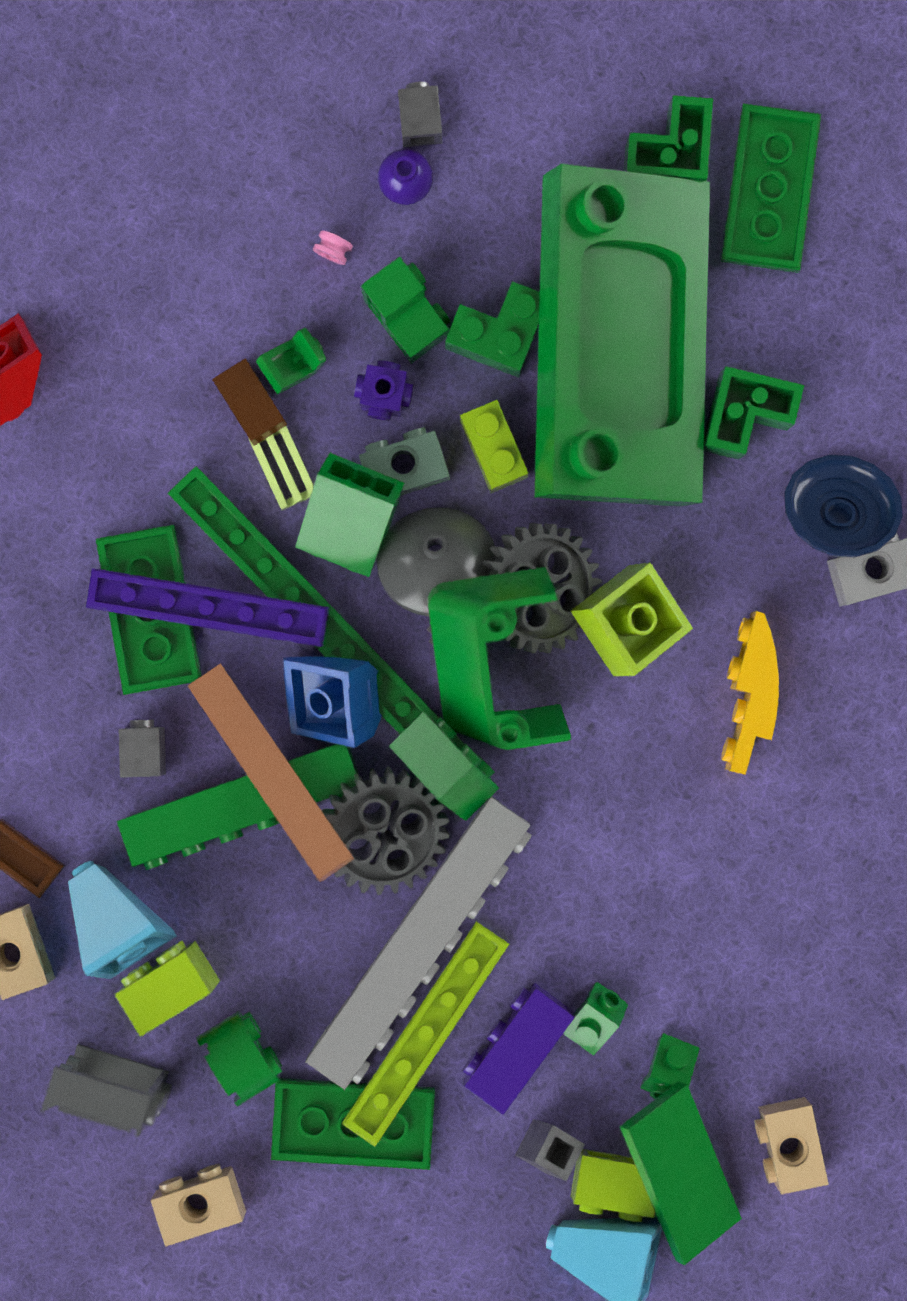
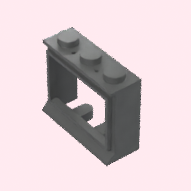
M78 1044L74 1056L69 1055L66 1064L61 1063L60 1067H54L41 1112L56 1105L58 1106L57 1111L126 1132L136 1129L135 1136L139 1137L147 1125L153 1127L156 1117L160 1116L162 1108H165L172 1090V1084L166 1083L169 1071Z

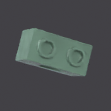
M425 427L404 433L403 441L389 445L388 440L371 443L365 446L366 453L359 454L362 466L404 482L401 496L450 480L436 432L434 430L427 433ZM400 454L410 455L415 461L414 468L407 474H399L392 468L393 460Z

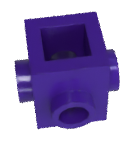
M378 360L377 366L367 364L365 375L358 374L354 397L361 399V409L368 411V417L391 421V416L401 417L403 407H410L414 384L407 383V372L400 370V364ZM379 382L390 383L391 389L387 394H379L376 391V385Z

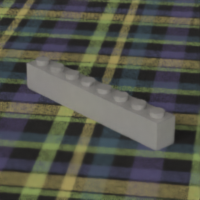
M492 796L484 803L311 1049L305 1061L307 1064L344 1090L351 1080L356 1084L360 1082L371 1065L366 1059L372 1050L376 1048L381 1051L394 1032L389 1028L397 1015L402 1018L407 1015L417 1000L412 995L420 982L427 985L439 969L440 965L435 963L443 949L449 953L463 934L458 928L464 919L469 917L473 920L486 901L481 897L489 884L496 887L506 874L509 867L504 865V862L512 851L519 854L532 836L527 832L530 827L528 821Z

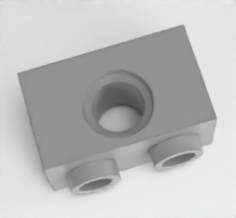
M896 533L895 537L878 551L855 558L837 557L827 561L839 607L907 589V538L899 540ZM869 558H875L881 563L882 573L878 579H873L866 573L865 565Z

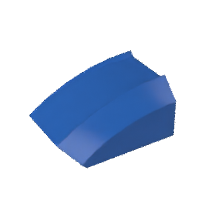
M318 656L283 658L286 704L291 733L353 748L372 738L382 717L379 713L376 677L378 670L367 661Z

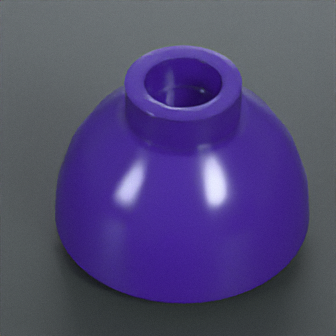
M411 149L393 151L385 157L378 171V183L382 193L390 201L401 205H410L422 200L430 191L433 182V173L429 162L422 154Z

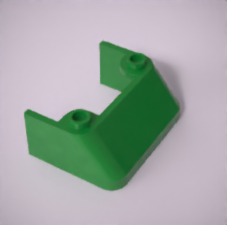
M546 567L443 582L436 585L430 591L427 605L444 721L456 733L504 750L571 740V734L561 704L494 712L486 642L502 640L514 631L517 622L515 607L557 601L556 592Z

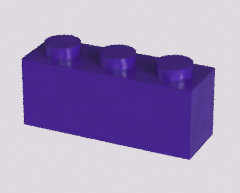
M536 983L529 990L523 987L517 993L510 1004V1007L514 1009L506 1022H503L501 1019L496 1022L486 1037L490 1044L482 1055L476 1051L462 1070L467 1074L464 1078V1087L502 1115L505 1114L575 1018L571 1009Z

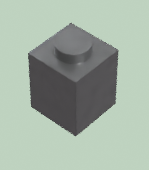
M413 82L407 84L404 89H398L403 147L442 144L438 85L429 86L427 82Z
M130 720V728L119 729L120 777L166 775L165 727H154V720Z
M533 1119L515 1155L544 1173L567 1181L585 1144L552 1124Z

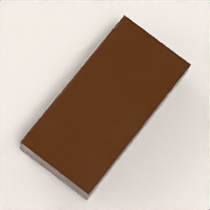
M246 358L212 379L254 446L288 425Z
M1 818L0 870L36 897L41 898L65 865Z

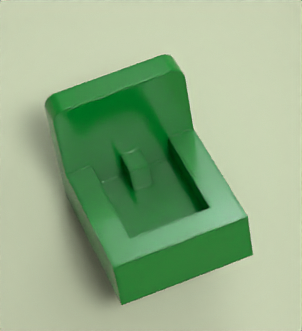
M304 327L298 330L291 340L260 355L256 363L278 395L315 375L325 363L326 357L320 342L311 336L308 329Z
M596 982L591 987L587 999L574 1013L575 1018L563 1034L594 1056L620 1027L628 1004L616 992Z
M663 1033L658 1039L649 1072L642 1080L640 1088L650 1092V1096L656 1099L678 1081L687 1084L689 1087L700 1048Z

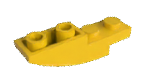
M758 611L751 612L749 619H742L737 635V640L743 642L739 657H732L727 671V679L732 680L730 689L744 692L745 696L744 700L737 699L735 703L732 722L737 723L734 737L726 738L721 760L727 761L726 770L744 775L747 772L756 737L772 740L779 699V673L774 641L765 613Z

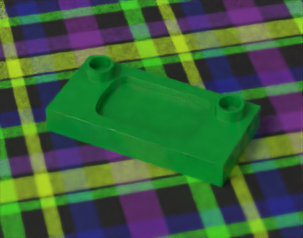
M562 163L543 175L534 498L663 506H687L702 503L709 181Z

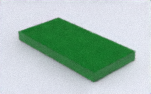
M743 103L740 113L720 262L797 273L800 271L821 114Z
M175 525L96 539L102 570L185 583ZM108 612L123 695L188 684L202 676L192 625Z
M280 1078V1081L275 1084L271 1160L430 1170L435 1087L415 1086L374 1147L342 1124L368 1083L356 1084L350 1082L344 1090L333 1081Z
M678 1081L619 1127L676 1262L685 1266L742 1218L687 1084Z

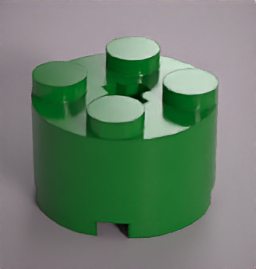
M237 1011L196 1037L199 1047L207 1043L209 1054L204 1057L226 1094L230 1096L235 1092L237 1093L234 1096V1104L237 1107L280 1081L278 1074L283 1072L281 1068L282 1063L271 1045L264 1049L258 1039L262 1037L260 1034L262 1031L250 1011L244 1015Z

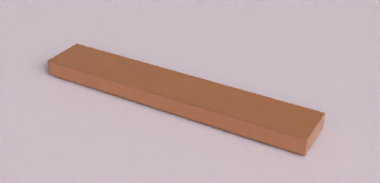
M221 663L189 684L188 688L318 881L322 882L354 859Z

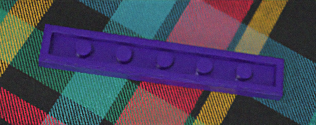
M96 568L91 570L86 608L319 647L324 645L330 608Z

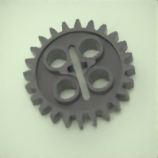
M530 523L528 529L517 526L515 527V537L506 534L501 536L504 548L498 546L490 548L496 559L494 561L483 560L482 562L490 570L489 575L515 572L518 568L520 571L546 567L554 586L557 601L515 607L516 627L508 637L502 639L504 641L510 640V647L524 648V651L536 653L537 650L539 652L551 653L552 646L559 649L565 648V638L572 641L578 640L575 628L581 627L571 613V610L593 594L592 587L602 583V579L592 578L591 575L599 567V564L586 561L593 552L592 549L580 548L583 538L578 536L570 537L571 530L568 528L559 527L557 529L556 524L545 523L543 527L540 523ZM553 554L554 566L549 570L547 562L550 555ZM569 574V578L567 580L562 581L560 583L557 582ZM565 591L566 601L563 607H561L560 596ZM531 606L533 615L527 623L525 615L527 609Z
M391 767L386 768L383 777H378L374 768H370L369 780L366 781L356 773L354 774L356 783L354 787L351 788L342 782L340 786L344 795L342 797L336 795L329 796L334 809H322L323 814L354 858L336 871L334 875L338 878L345 874L344 880L348 887H351L359 880V887L362 893H365L371 884L374 885L377 895L382 894L385 885H390L394 894L398 893L399 882L402 881L409 888H412V876L416 874L420 878L426 879L427 876L423 867L425 865L431 867L438 866L433 853L442 854L446 851L443 844L438 841L449 838L448 831L445 827H442L449 822L445 812H440L444 805L437 798H434L435 796L427 787L423 788L424 784L417 776L410 782V776L406 769H403L398 777L395 778ZM394 800H398V802H396L393 806L392 810H390L392 802ZM373 802L381 803L377 811L373 813L363 812L368 804ZM407 814H418L412 823H401V820ZM357 839L367 840L366 844L359 849L349 848L351 843ZM393 850H404L399 858L387 859V856ZM376 852H378L376 860L374 862H370L376 855Z

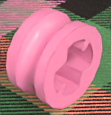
M320 231L319 237L321 242L314 245L313 251L330 261L345 265L347 261L345 253L347 251L350 252L353 245L333 233Z

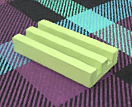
M287 426L263 441L267 440L292 494L291 498L285 499L260 443L254 446L250 441L282 511L309 499L314 486ZM282 435L307 489L306 491L299 492L274 436Z

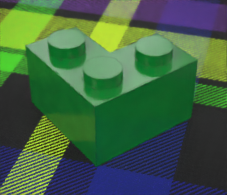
M673 95L667 110L666 135L629 133L625 146L624 171L706 181L708 178L713 98Z
M399 256L360 286L364 302L412 364L447 338L449 329L446 325L451 321L437 302L431 306L425 298V291L427 289L424 283H426V280L413 262L406 265Z
M512 281L498 318L460 304L445 340V349L519 378L539 328L540 292Z
M725 366L717 379L704 434V452L739 460L746 455L753 423L785 431L790 429L796 422L804 385Z
M423 712L389 747L442 804L464 821H467L500 788L490 778L495 771L466 743L460 748L452 740L457 733L441 717L433 721Z

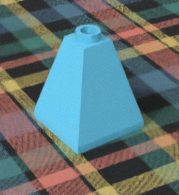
M88 861L73 870L74 878L68 881L82 968L86 976L111 979L177 936L170 926L105 867L94 864L93 861Z
M657 1216L654 1218L643 1217L641 1222L622 1218L563 1220L558 1226H551L547 1237L546 1249L552 1250L551 1259L606 1300L645 1301L650 1289L662 1227Z

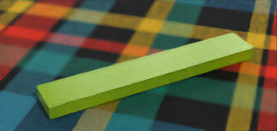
M477 921L475 922L343 1120L342 1124L374 1147L377 1145L509 946L508 942Z

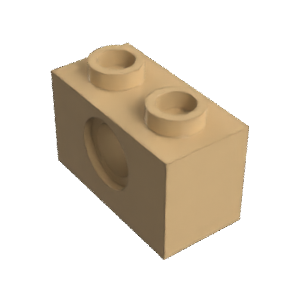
M29 904L0 914V996L2 1000L44 986L55 979ZM6 943L15 944L19 948L21 954L19 962H11L6 958L4 954Z
M805 1097L758 1107L761 1119L754 1120L759 1143H766L769 1158L763 1159V1166L768 1183H775L781 1195L829 1185L813 1108L810 1102ZM785 1139H798V1146L794 1152L790 1154L780 1152V1146Z
M215 1164L197 1172L198 1177L183 1181L182 1177L178 1176L159 1184L160 1189L156 1190L150 1201L165 1247L243 1221L246 1208L232 1166L221 1169L220 1164ZM192 1194L202 1195L206 1199L208 1207L204 1209L193 1208L188 1201V1196Z

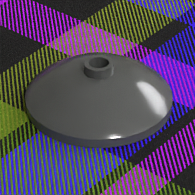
M443 507L418 510L401 518L389 529L377 557L379 579L385 592L400 607L418 615L429 616L427 598L430 591L436 585L443 582L489 575L490 570L482 562L483 560L494 561L496 559L490 549L495 544L487 529L469 514ZM440 545L442 547L438 551H431L429 549L431 546Z

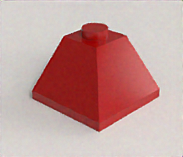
M19 313L0 325V426L7 421L17 419L25 409L31 406L42 358L34 338Z

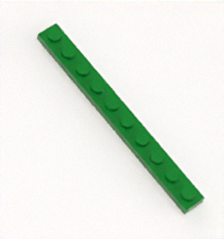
M197 466L167 493L267 597L330 607L323 647H315L325 657L367 661L378 670L376 677L379 713L399 734L408 728L423 712L433 721L439 718ZM457 735L452 739L460 748L464 745Z

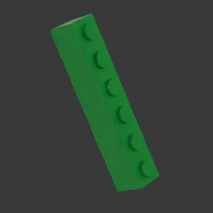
M334 744L288 761L316 803L328 799L330 795L342 797L344 793L340 784L343 782L351 788L356 785L354 774H359L350 747L340 744ZM248 775L116 821L132 867L144 864L145 870L168 863L166 855L180 850L183 857L206 849L205 841L219 837L221 844L240 838L244 836L242 828L257 824L258 829L263 830L279 824V821Z

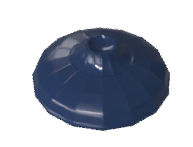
M826 455L808 461L792 474L784 492L785 514L795 533L811 548L833 557L855 558L880 550L895 537L903 518L901 495L892 479L873 463L854 456Z

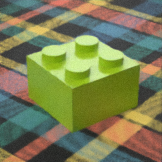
M651 562L628 565L571 610L576 621L613 676H635L693 629Z
M182 940L156 958L157 965L151 967L147 961L128 973V976L121 980L124 986L115 994V997L140 1037L211 994L220 982L196 941L185 946Z

